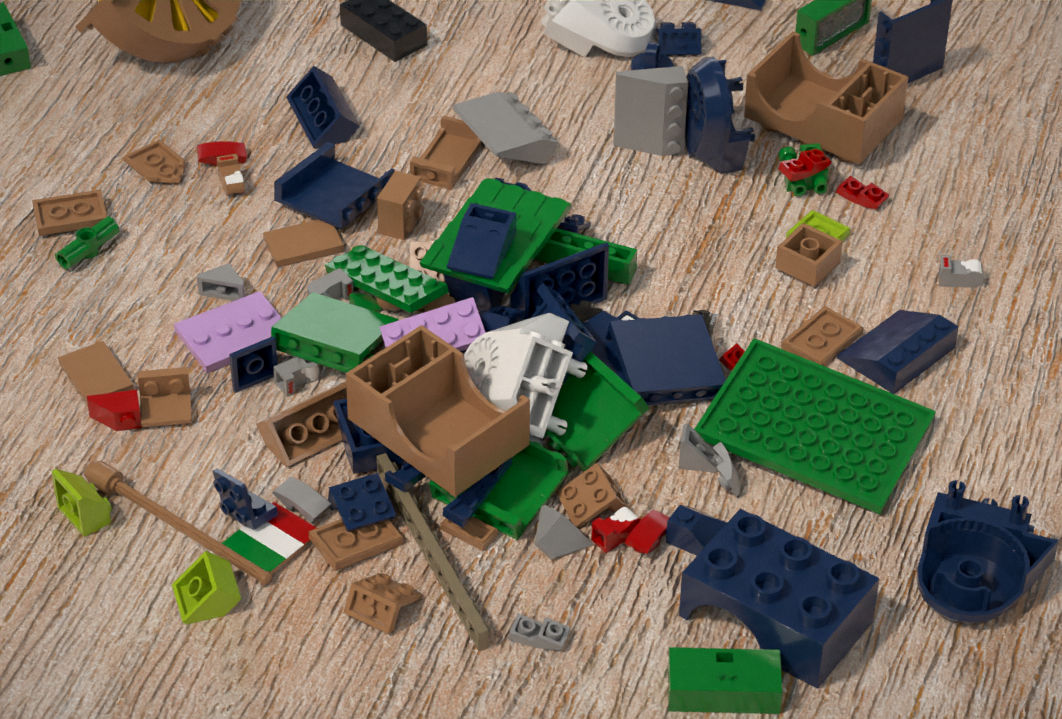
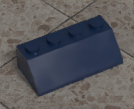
M313 66L286 96L312 147L315 149H319L327 142L334 145L344 143L360 127L333 77L316 66Z

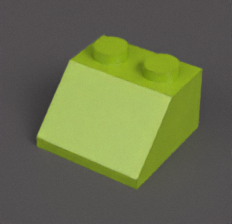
M59 469L51 471L57 508L84 537L111 524V505L105 497L102 498L98 494L92 483H88L81 475Z
M205 551L172 584L182 623L186 625L223 617L241 600L230 561L208 551Z

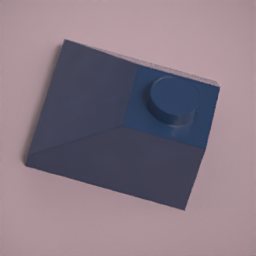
M274 336L229 354L232 388L235 393L274 377V366L278 365L276 339Z
M679 505L667 520L666 543L697 556L727 522L693 507Z

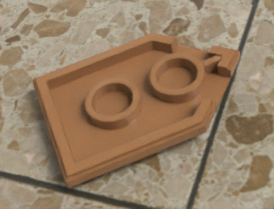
M161 140L154 141L122 157L124 162L148 182L177 184L181 181L185 160Z

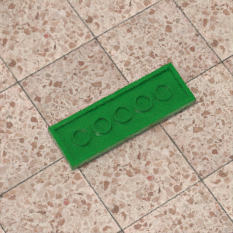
M363 245L355 246L351 251L336 256L332 261L325 264L327 273L340 268L353 280L354 286L409 313L448 293L446 283Z

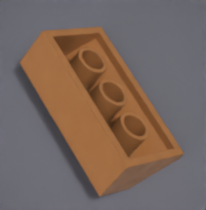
M346 382L327 389L256 424L266 447L285 467L342 440L333 401L347 399Z

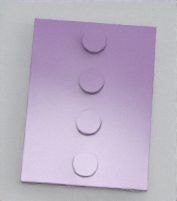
M259 291L174 324V331L205 372L209 373L230 365V353L270 338L271 327L281 319V316Z

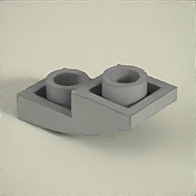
M720 442L713 447L717 455L714 458L718 465L716 468L720 474V477L717 479L725 491L730 489L737 497L740 495L741 490L739 474L726 448Z
M289 477L272 493L290 511L296 508L311 523L326 512L331 505L327 499L313 488L293 477Z
M517 613L507 639L535 648L562 650L570 627L547 617L541 623Z

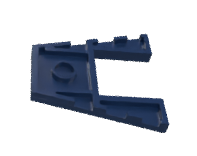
M512 457L471 485V488L443 508V517L463 528L511 466ZM409 463L403 464L402 469L394 473L388 471L385 473V481L402 492H406L426 477V475Z

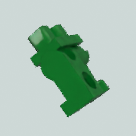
M820 143L800 145L799 156L801 151L812 149L822 151ZM788 146L778 152L780 162L797 159V154L793 147ZM828 167L810 177L796 181H790L784 175L786 191H792L795 196H802L806 193V190L813 189L817 194L826 193Z

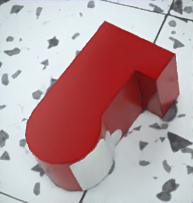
M622 507L613 516L611 515L604 520L599 517L592 522L591 540L605 553H608L626 541V538L641 519L627 507Z

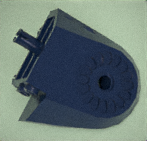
M714 56L702 58L688 71L686 76L688 91L685 142L689 157L696 156V159L702 160L721 174L741 171L744 167L749 142L755 141V133L751 134V132H754L752 127L736 130L731 118V114H735L732 92L743 91L744 84L740 83L743 80L742 77L727 79L725 76V64L727 61H718Z
M954 480L948 485V494L937 493L925 532L922 554L917 568V585L924 601L941 617L957 624L981 625L1008 611L1033 586L1054 561L1059 540L1033 534L1035 526L1030 525L1032 514L1027 513L1029 506L1027 497L1023 496L1022 504H1020L1021 495L1014 496L1011 509L998 506L994 499H992L991 504H988L989 498L983 499L982 502L963 498L966 485L960 481L959 489H957L958 480Z

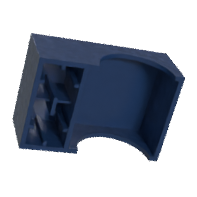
M740 508L683 570L679 616L688 621L691 618L693 609L702 605L716 606L730 612L750 629L760 649L780 650L782 671L818 689L873 623L880 578L857 567L854 563L843 560L811 544L806 539L797 537L763 520L760 516Z

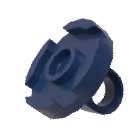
M648 42L645 53H641L631 60L630 71L673 67V62L669 57L660 53V44Z

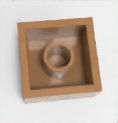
M399 171L393 173L377 197L378 234L404 240L408 233L413 231L416 221L422 217L424 212V205H422L424 188L421 187V177Z
M802 223L777 246L775 268L815 287L840 263L843 241Z

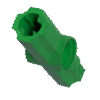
M107 216L92 228L85 227L79 229L76 232V239L55 253L56 261L62 268L68 270L83 258L89 259L99 254V247L120 232L119 226L113 218Z

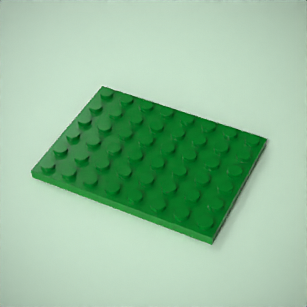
M753 338L694 430L707 443L715 446L721 442L726 450L881 514L932 424L936 411Z

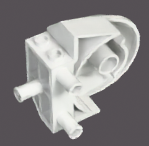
M548 0L543 7L547 11L541 21L543 26L546 27L543 34L583 57L587 55L593 45L614 55L624 57L637 56L644 53L648 42H654L656 38L657 26L653 10L646 0Z
M551 313L486 332L476 338L464 354L466 368L473 383L480 393L493 405L500 409L508 410L519 402L521 395L530 399V436L543 439L546 430L559 436L565 433L566 430L558 426L561 425L567 428V421L551 415L566 372L577 378H582L586 373L578 369L587 370L586 363L571 358L573 352L564 349L565 344L562 343L569 321Z

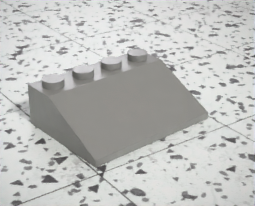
M683 66L616 72L614 146L660 156L684 154L688 81Z
M495 92L453 105L452 109L496 157L547 165L558 144V141L552 136V132L546 129L541 124V120L530 113V109L518 100L519 97L512 92Z

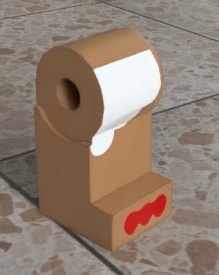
M237 154L216 157L218 176L225 195L245 193Z

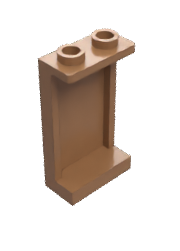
M443 116L441 118V128L420 158L413 156L410 160V174L421 177V182L452 190L483 145V142L463 120Z

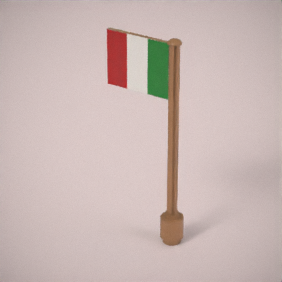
M94 460L90 462L84 472L87 481L107 495L118 492L221 558L230 561L231 564L260 581V584L263 586L270 583L272 574L311 543L309 531L317 529V527L273 502L271 504L277 507L278 516L255 530L244 525L224 542L220 543L123 482V474L104 461Z

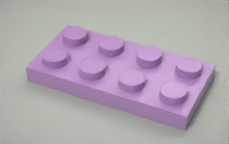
M473 297L379 327L386 347L420 325L459 351L468 349L476 338L485 334Z

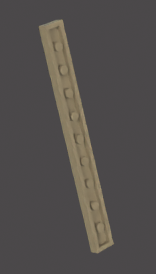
M386 453L376 456L377 473L475 647L478 652L488 649V637L491 636L490 626L486 620L483 621L480 617L477 603H472L469 590L465 583L461 584L456 567L450 565L445 548L439 546L436 532L428 527L427 517L424 512L420 513L415 496H410L408 490L402 492L385 481L386 472L391 471L394 473L398 471L396 463L391 462Z

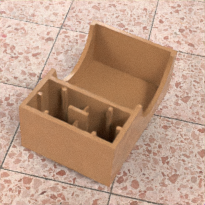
M792 31L747 74L744 117L760 123L766 130L779 131L798 139L802 145L820 143L821 149L837 155L843 162L860 164L903 120L908 76L862 58L859 60L856 71L849 76L834 77L827 75L808 60L801 46L800 34Z
M422 325L346 373L348 419L454 497L530 445V399L521 395L519 402L508 410H503L493 405L480 393L473 383L466 368L464 354Z

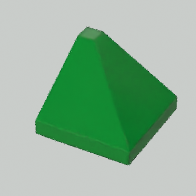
M349 294V304L375 312L383 310L370 294Z

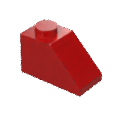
M137 390L87 396L90 418L115 431L142 428Z

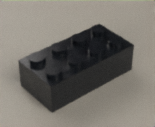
M347 0L339 4L340 25L394 62L427 46V24L391 0Z

